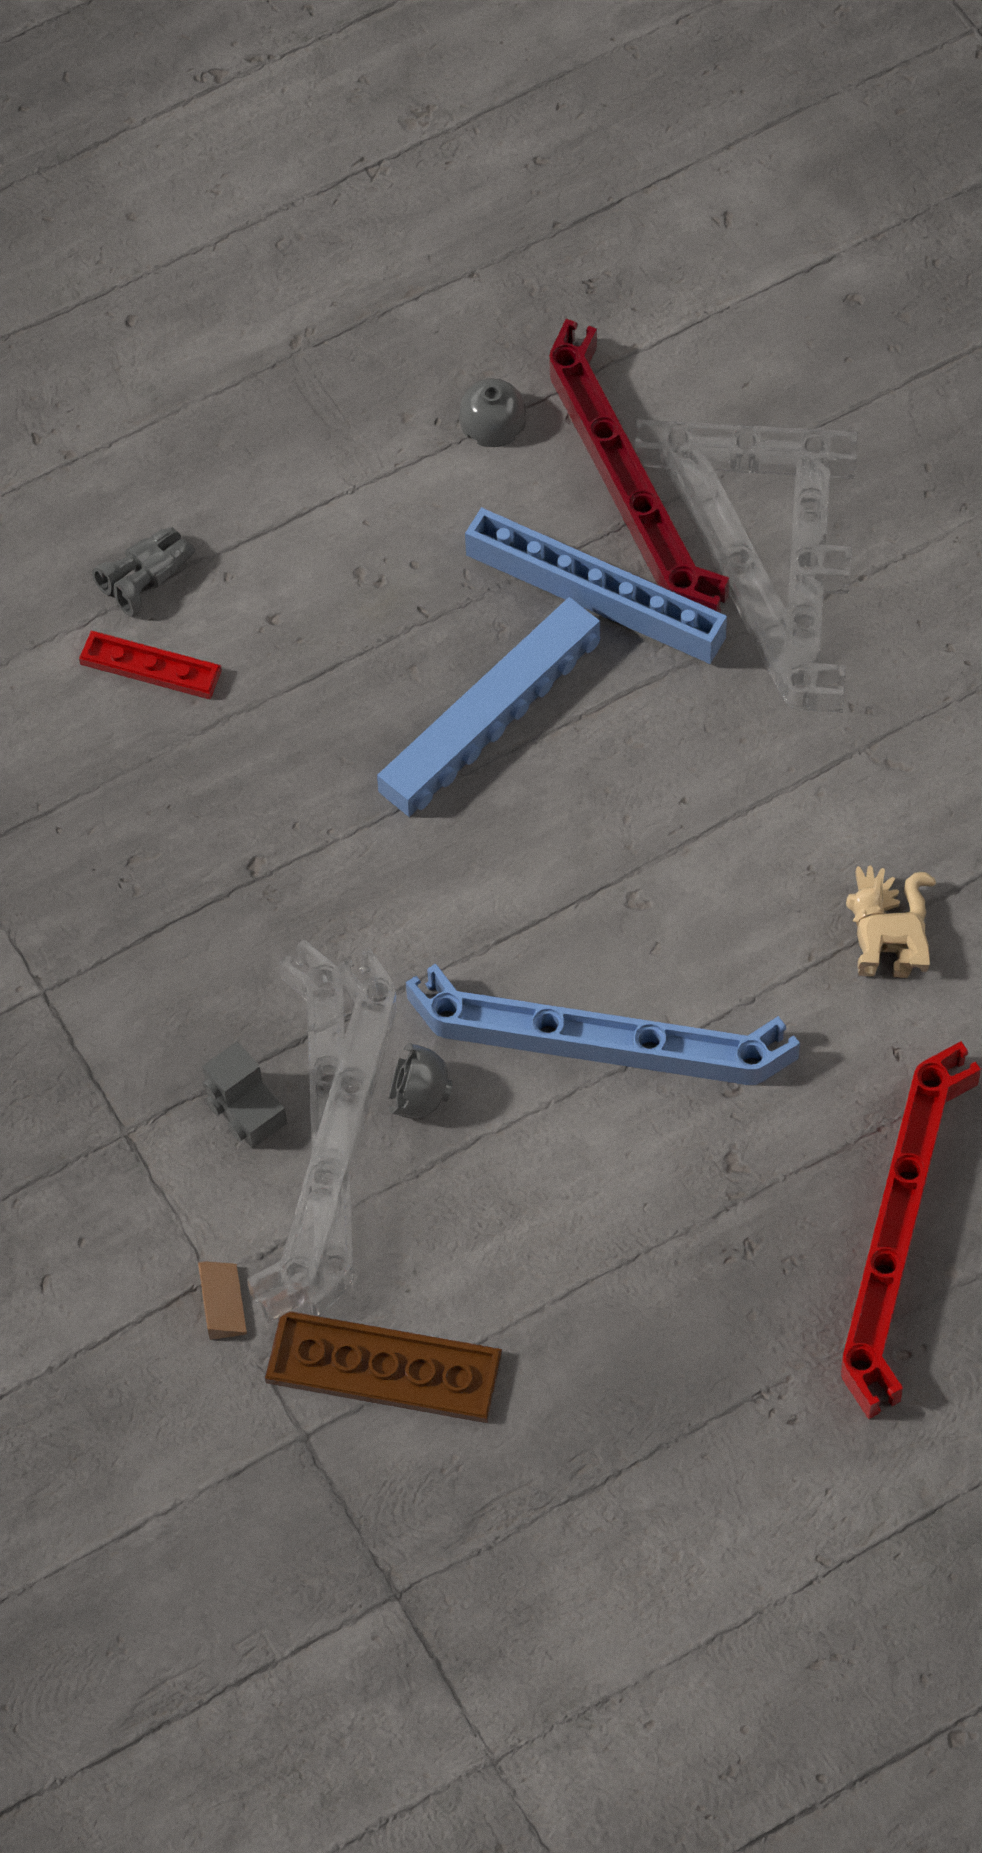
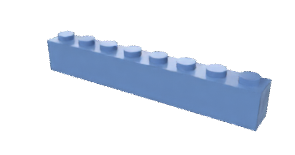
M482 507L465 532L466 556L565 600L570 597L587 610L708 664H711L726 639V615Z
M568 597L377 775L379 793L408 817L417 809H424L432 800L434 793L442 786L447 787L455 779L457 772L465 764H472L479 757L481 750L490 741L495 742L502 736L505 727L511 721L520 719L527 712L529 705L538 696L541 698L549 692L557 678L562 674L567 675L585 652L590 653L597 647L600 641V620Z

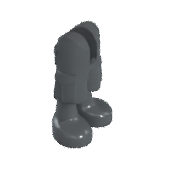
M173 527L161 529L153 534L151 538L143 539L128 548L125 552V558L115 562L101 563L92 570V576L96 585L104 594L110 595L114 592L115 599L121 610L126 615L133 616L139 612L142 606L141 590L147 584L151 587H158L169 577H172L176 569L194 554L195 548L186 539H180V533ZM132 570L135 572L130 576H126Z

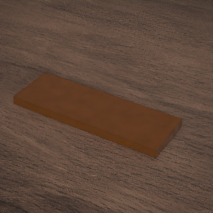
M281 1310L265 1382L272 1385L488 1423L502 1349Z

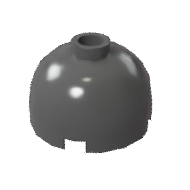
M488 378L478 381L466 391L461 399L459 420L462 431L467 437L469 435L477 440V444L483 447H500L510 444L515 440V436L521 429L522 431L524 430L526 425V406L521 393L512 384L502 379Z
M408 1043L403 1050L410 1051L406 1060L399 1058L393 1074L389 1098H396L395 1107L389 1106V1111L394 1115L417 1119L426 1117L437 1110L441 1101H448L453 1082L447 1079L448 1071L446 1064L437 1053L424 1046Z

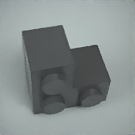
M238 1041L202 1066L205 1078L202 1084L208 1094L205 1100L217 1116L222 1113L229 1121L227 1124L228 1128L238 1141L241 1142L244 1139L253 1149L287 1124L284 1106L263 1084L260 1066Z

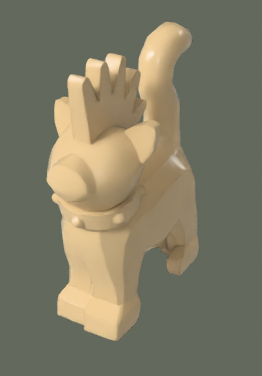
M871 865L867 868L866 877L861 867L858 866L855 871L858 892L849 894L846 901L847 908L855 914L853 921L858 926L857 936L863 952L858 959V975L875 976L881 952H894L897 954L898 960L893 965L894 977L908 978L913 967L920 968L921 972H927L930 960L929 944L925 935L924 922L926 906L925 899L919 892V887L935 886L936 881L934 877L926 872H917L906 879L904 894L908 900L910 911L886 914L884 911L896 908L900 903L899 900L894 899L898 896L899 890L889 891L895 878L891 877L883 883L884 868L880 869L877 877L874 878Z

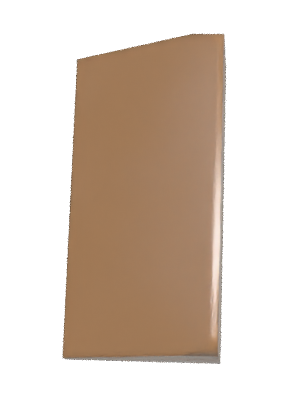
M199 1262L210 1340L247 1334L237 1264Z

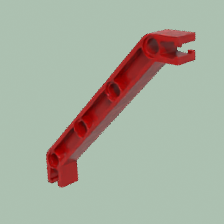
M962 1041L921 1062L914 1071L843 1352L842 1379L868 1419L881 1412L879 1407L880 1400L877 1396L873 1397L867 1387L873 1382H878L889 1396L888 1402L891 1406L901 1402L903 1387L884 1360L883 1355L946 1102L979 1084L981 1069L976 1061L970 1064L967 1070L953 1076L948 1074V1070L954 1066L961 1067L964 1065L968 1050ZM930 1080L938 1083L939 1086L934 1088L928 1087L923 1082ZM903 1172H911L916 1176V1178L912 1180H906L902 1178L899 1174ZM887 1265L893 1269V1272L882 1274L876 1270V1267ZM864 1361L870 1367L866 1370H858L852 1366V1363Z

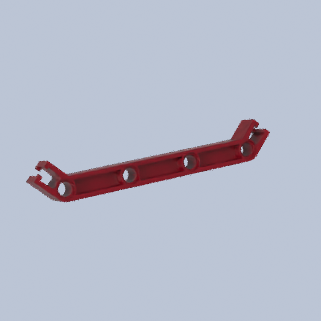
M565 319L550 350L549 371L551 382L657 585L721 613L720 602L725 603L729 595V577L695 566L589 365L597 349V328L588 326L584 341L581 346L576 347L573 343L578 323ZM683 585L687 586V588H678L677 586Z

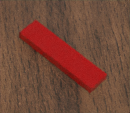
M92 630L79 657L80 665L209 700L222 672L221 665Z

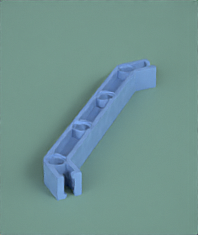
M436 964L427 969L428 982L425 983L429 990L436 988L438 992L432 999H429L418 988V984L421 981L417 976L406 982L407 999L429 1028L437 1036L447 1039L743 1085L762 1083L799 1059L800 1042L794 1035L789 1038L787 1044L776 1050L769 1051L767 1049V1046L775 1040L777 1042L783 1040L786 1025L779 1016L746 1036L460 992L453 987ZM451 1011L455 1013L453 1016L450 1017H442L439 1015L441 1012ZM550 1026L556 1030L551 1033H545L540 1029ZM646 1042H653L658 1046L652 1049L644 1048L642 1044ZM747 1058H755L760 1062L757 1064L750 1065L744 1062L743 1060Z

